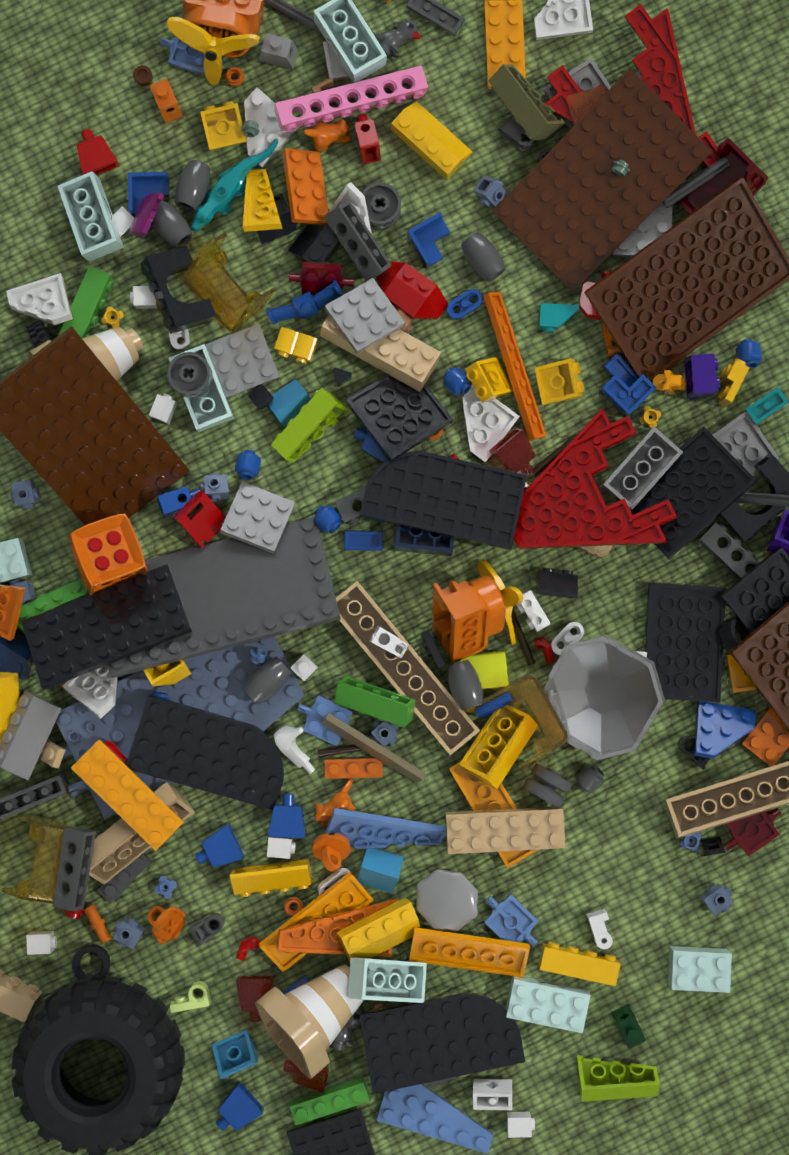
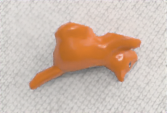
M343 119L328 124L317 122L309 129L304 130L305 135L313 137L314 148L321 152L326 151L331 143L346 144L351 140V137L347 135L350 127Z
M349 778L341 792L336 793L326 804L320 805L315 802V820L321 821L320 825L322 828L327 827L334 808L350 811L356 810L348 795L353 782L352 778Z

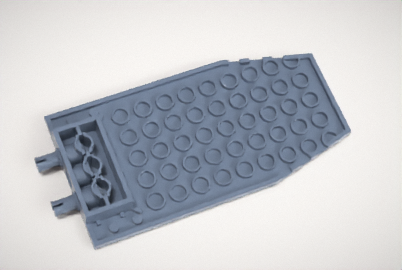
M275 636L185 659L184 662L191 675L176 684L152 686L142 670L117 682L115 706L101 719L80 702L60 711L56 723L66 741V745L61 747L65 749L62 760L72 756L77 762L99 739L102 742L107 739L110 742L113 741L121 753L128 758L144 711L146 697L152 694L153 691L168 694L167 697L171 701L257 726L263 731L305 695ZM256 647L264 649L270 659L277 656L291 670V674L284 686L274 696L260 704L254 702L243 690L249 677L260 666L250 660L251 654L249 651L250 649L254 650ZM133 771L153 792L166 782L170 785L174 784L171 781ZM83 780L68 787L69 792L78 789L71 793L73 798L87 790L91 791L104 819L116 813Z

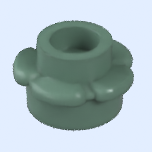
M250 120L245 121L244 125L241 126V131H244L246 137L253 138L259 134V124Z
M619 159L617 162H613L611 170L617 175L625 177L626 173L630 172V169L627 168L629 164Z

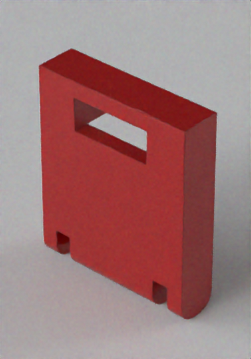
M202 490L173 516L200 548L205 546L202 543L203 540L208 543L221 530V522L224 523L226 518ZM198 504H201L202 507L189 519L187 515Z

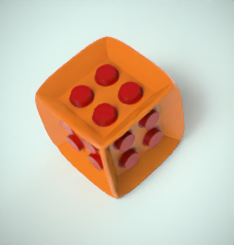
M125 513L87 524L68 535V541L71 544L75 562L90 595L140 574L146 575L147 573L142 549Z

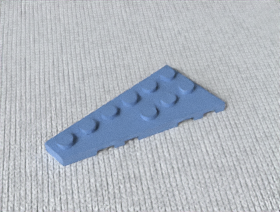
M334 808L324 834L334 835V833H339L349 839L350 846H354L356 849L386 848L387 844H397V847H405V843H415L417 846L441 845L446 834V826Z
M419 1084L384 1092L377 1116L378 1122L488 1154L493 1133L477 1121L469 1118L460 1109L452 1106L447 1100L427 1086Z

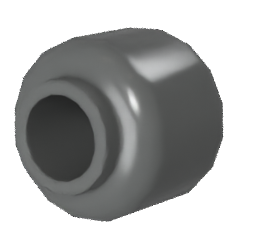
M587 764L576 774V786L582 792L593 793L604 783V773L595 764Z

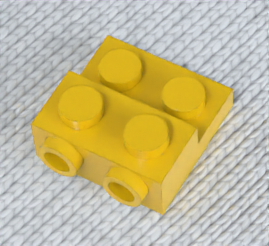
M233 101L225 102L222 104V107L218 108L208 106L204 108V111L200 112L210 151L247 143L244 131H241L243 123L238 103L234 104Z
M497 357L476 361L465 368L467 378L472 382L475 394L481 399L482 403L507 395L513 391Z
M570 358L535 367L542 405L582 397V392L585 389L583 382L579 381L578 374L581 373L579 363L575 362V359Z
M736 358L734 362L724 367L719 377L722 378L720 384L725 386V388L722 387L718 394V398H720L719 405L725 407L732 403L750 368L746 366L744 361Z

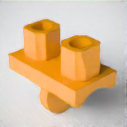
M665 370L664 374L655 376L653 385L658 391H666L669 395H675L676 390H686V379L682 375H675L671 370Z

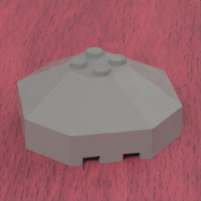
M606 634L565 646L542 690L552 729L567 737L570 745L585 751L596 760L635 751L665 701L655 663Z

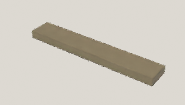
M328 713L322 718L320 724L413 782L418 783L424 779L426 774L332 714Z

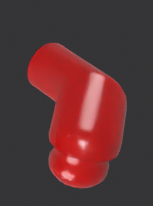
M542 636L535 638V648H543L545 662L553 663L555 659L549 642Z
M249 937L242 940L236 958L245 961L249 950L260 947V939Z

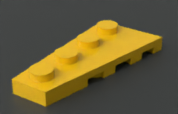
M266 169L250 170L246 176L243 215L244 232L282 229Z

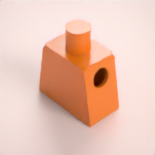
M168 79L150 85V89L166 124L183 117ZM174 108L172 111L166 112L167 109Z

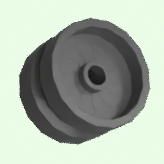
M380 182L365 188L362 194L365 196L370 228L383 231L394 226L401 215V199L397 190L387 183Z
M193 352L181 353L174 357L169 364L167 370L168 381L172 388L181 396L190 399L199 398L211 388L213 372L207 361L199 354ZM190 373L194 375L191 379L188 377Z
M535 763L531 772L540 781L527 778L523 787L560 808L564 797L555 790L558 789L567 793L573 783L563 778L558 772Z

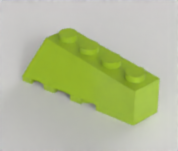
M321 388L313 394L312 399L307 404L301 407L299 414L287 423V427L276 435L271 445L286 460L294 463L311 447L312 444L310 442L320 439L328 426H334L339 422L337 418L342 413L346 415L351 410L329 391Z
M576 1056L581 1102L656 1097L659 1095L660 1083L657 1067L634 1063L627 1065L621 1064L620 1061L613 1060V1062L601 1061L600 1058L593 1057V1059L583 1058L584 1056Z

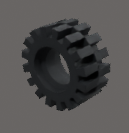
M42 320L26 326L35 348L48 340L53 341Z

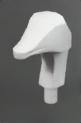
M284 726L277 730L273 736L278 749L298 768L303 766L311 774L315 768L310 764V758L298 748L295 742L296 737L304 729L302 727Z

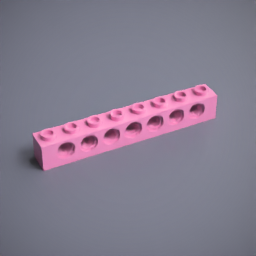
M421 65L275 103L274 111L280 131L292 132L297 127H311L316 122H330L339 116L346 118L355 112L365 113L370 108H384L393 102L396 104L403 103L408 98L419 99L426 94L428 84ZM402 84H408L410 89L403 88ZM389 88L393 93L388 94L384 89ZM366 93H372L374 98H368ZM350 97L354 98L356 103H350L347 99ZM335 102L338 107L332 108L329 103ZM317 107L319 108L320 112L315 113L311 110V108ZM299 112L302 116L295 117L292 113Z

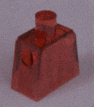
M514 428L488 450L509 471L517 473L521 470L523 474L529 475L534 470L529 462L535 458L536 454L523 429Z
M275 976L237 977L236 984L241 1011H250L251 1022L261 1021L255 1002L273 988Z
M290 1060L285 1061L283 1071L293 1074L294 1083L324 1092L329 1075V1064L312 1079L305 1076Z

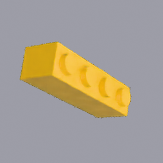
M555 942L543 943L538 964L540 970L616 986L621 964L616 959V956L605 954L604 957L597 955V952L592 950L581 952L578 951L577 947L573 946L563 948L559 947L560 944Z

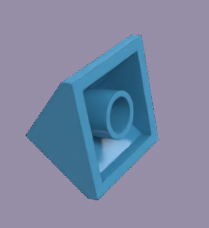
M295 379L272 395L274 398L268 403V406L285 429L287 423L299 414L301 407L311 399L298 380Z
M366 848L357 880L362 885L393 894L404 856L377 848Z
M247 1029L212 1044L220 1079L257 1064L259 1055Z

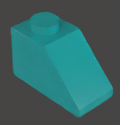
M541 303L539 306L538 329L544 333H554V330H558L577 313L579 305Z

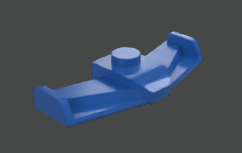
M333 280L332 284L314 296L308 292L293 298L292 305L272 309L268 307L266 309L267 315L273 324L297 317L308 319L318 315L321 308L339 296L341 297L343 291L337 281Z

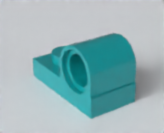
M776 387L745 410L757 425L789 403L779 387Z

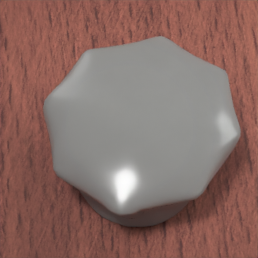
M436 869L417 884V911L432 928L458 931L469 921L477 917L478 890L463 873Z

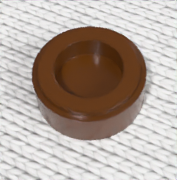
M141 65L135 68L133 78L138 85L147 86L152 82L153 74L149 67Z

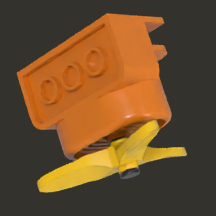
M182 0L183 19L169 17L167 27L188 46L203 52L205 55L204 72L206 79L211 85H217L222 74V56L230 58L240 57L247 53L250 47L259 43L260 36L255 34L259 32L260 25L263 23L264 0Z
M486 560L477 562L480 578L470 582L463 581L458 584L456 581L449 582V587L443 590L440 589L437 583L433 584L432 630L452 663L485 649L488 644V637L502 632L504 623L507 627L511 645L516 644L511 615L513 606L523 601V594L516 587L509 586L505 588L501 578Z

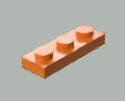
M376 758L325 759V779L383 777L382 762Z

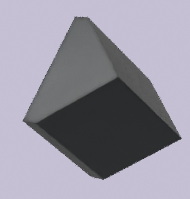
M336 367L333 368V374L338 387L352 379L350 372Z
M720 836L701 840L704 857L725 853Z

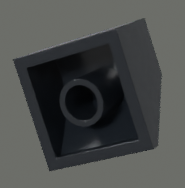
M282 193L274 196L282 229L256 231L262 244L272 242L276 238L289 235L297 230L295 222H292L291 212Z
M308 224L288 251L302 262L326 264L341 243L337 236L326 227L319 224Z
M543 568V571H538L535 594L578 598V575H573V571L562 570V573H555L552 568Z

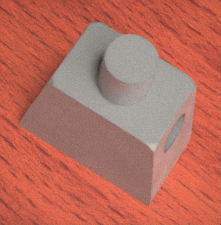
M266 33L259 61L294 70L298 50L291 39Z

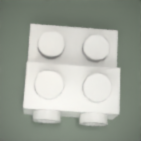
M528 590L523 593V601L517 604V607L521 613H526L528 617L526 622L530 629L533 630L535 628L538 632L550 625V621L532 591Z

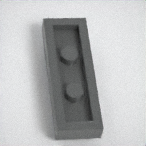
M409 0L406 4V8L454 37L465 21L464 17L436 0Z
M143 853L105 885L103 884L97 891L109 903H112L152 860Z

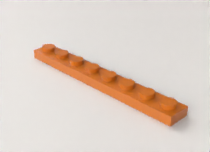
M501 291L487 293L483 295L485 305L502 353L514 396L517 400L520 415L524 422L526 434L529 441L546 437V432Z

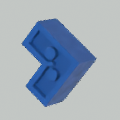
M167 172L128 173L129 212L133 217L137 213L142 198L146 195L161 193L164 197H170L169 176Z
M441 212L408 230L407 236L426 269L443 260L434 242L450 234L442 219L443 215Z
M615 374L600 389V392L626 417L656 387L642 375L629 388Z

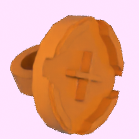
M329 833L322 834L313 841L312 846L313 855L322 861L325 868L331 872L341 867V861L346 859L351 851L349 839L339 833H334V835H329Z
M160 906L153 907L147 917L149 923L153 925L152 937L161 944H166V941L169 939L171 941L174 940L181 933L185 925L183 920L186 917L185 913L179 907H170L166 910ZM161 912V915L155 921L156 914Z

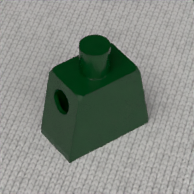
M629 1004L611 1012L628 1049L646 1041ZM629 1015L627 1018L621 1019L623 1016Z

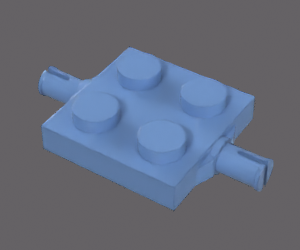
M176 36L173 40L161 38L160 46L168 47L171 51L168 60L169 65L205 75V55L203 52L193 49Z
M318 695L315 704L311 708L301 703L297 708V711L307 715L303 728L304 731L335 746H338L341 736L320 724L322 718L330 713L349 725V720L353 713V710L343 708L341 705Z
M511 893L499 903L491 896L485 900L493 910L484 920V923L502 940L521 942L525 939L531 947L535 946L534 943L537 944L538 941L530 935V932L539 922L538 919Z

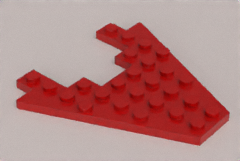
M639 4L624 17L647 48L636 56L632 63L642 75L640 79L696 135L669 10L666 8L655 18L651 19L644 7ZM562 65L547 77L557 94L548 100L545 105H550L554 109V113L576 125L607 92L600 84L585 96Z
M601 409L523 492L514 536L519 549L659 544L667 542L660 526L677 518L669 499L632 515L625 498L606 506L592 476L609 468L602 450L637 435L629 416L610 424L604 409Z

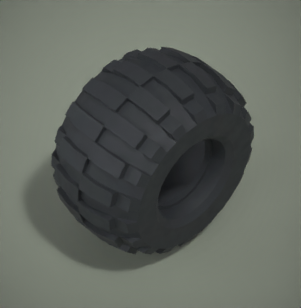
M106 976L104 980H96V977H89L77 980L72 985L62 986L44 1000L27 1019L18 1035V1044L13 1050L11 1069H15V1076L12 1078L14 1097L19 1096V1099H22L23 1102L20 1112L27 1123L34 1121L40 1129L37 1134L45 1141L49 1142L53 1138L62 1143L61 1150L73 1154L79 1148L86 1149L89 1155H104L110 1148H116V1151L119 1152L135 1145L137 1139L146 1138L159 1126L162 1119L168 1115L182 1084L185 1050L180 1043L182 1035L176 1020H170L167 1015L169 1009L160 998L155 1001L146 994L147 988L138 983H134L133 986L122 983L123 978ZM87 1039H100L111 1043L121 1052L127 1065V1081L123 1091L117 1098L113 1100L92 1099L78 1092L68 1082L62 1070L61 1062L67 1050L74 1044Z

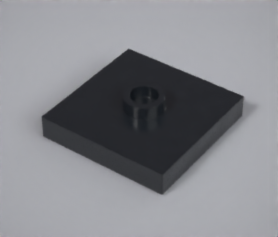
M430 631L422 632L421 634L427 645L424 649L428 657H433L438 669L445 666Z

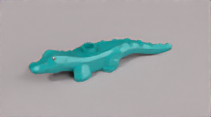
M277 138L263 152L245 158L219 174L218 182L212 190L206 193L204 198L206 203L199 206L195 211L191 228L194 231H199L209 224L217 211L222 216L229 214L232 200L236 196H243L246 175L253 167L266 160L278 145Z

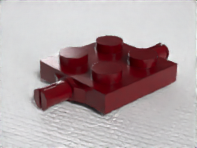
M303 262L301 274L289 273V282H300L302 295L310 292L314 296L332 284L333 280L337 281L341 289L342 286L354 287V279L343 278L341 265Z
M775 808L769 813L762 812L725 824L731 833L732 839L723 844L724 847H727L726 850L729 851L738 845L747 856H750L780 835L774 827L773 819L781 815V812L778 808Z

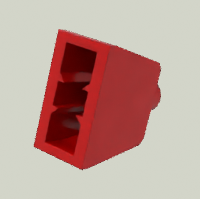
M360 114L356 117L357 122L354 126L362 164L381 161L380 144L373 119L368 120L367 114Z
M91 129L81 132L84 142L77 144V151L83 175L91 171L96 175H100L120 167L102 135L94 137Z

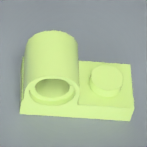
M203 981L194 982L188 992L189 998H186V996L174 998V1001L170 1004L171 1013L210 1006L212 1001L208 985ZM200 988L203 991V995L197 996L194 993V989Z

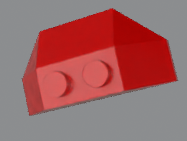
M389 261L391 266L376 276L379 287L389 301L413 319L438 320L448 307V303L438 285L407 263Z

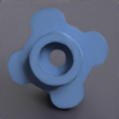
M256 647L254 650L250 649L249 651L251 654L250 660L257 665H262L265 661L270 660L267 652L262 648Z
M695 833L683 837L680 846L683 849L688 848L692 851H697L701 835Z
M161 876L159 878L160 882L155 886L154 891L157 894L164 895L165 898H170L173 889L177 887V883L166 876Z

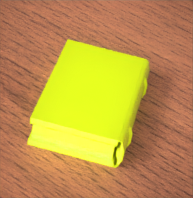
M505 651L476 653L455 662L469 660L479 676L482 689L509 686Z

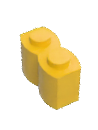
M281 327L274 350L277 351L278 356L284 358L292 356L299 363H311L318 339Z

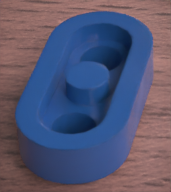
M470 289L452 300L447 307L449 317L459 320L480 307L482 294L476 289ZM474 297L476 302L471 303L469 298ZM455 307H458L460 309V312L454 313L453 309Z

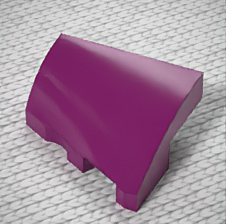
M152 193L142 198L129 233L141 239L145 237L156 215L158 205L164 197L163 194Z

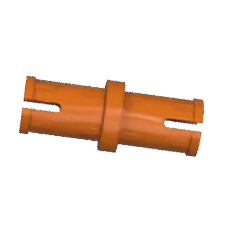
M95 904L84 909L83 911L91 923L90 927L94 929L101 944L112 939L104 924L105 920L99 915Z

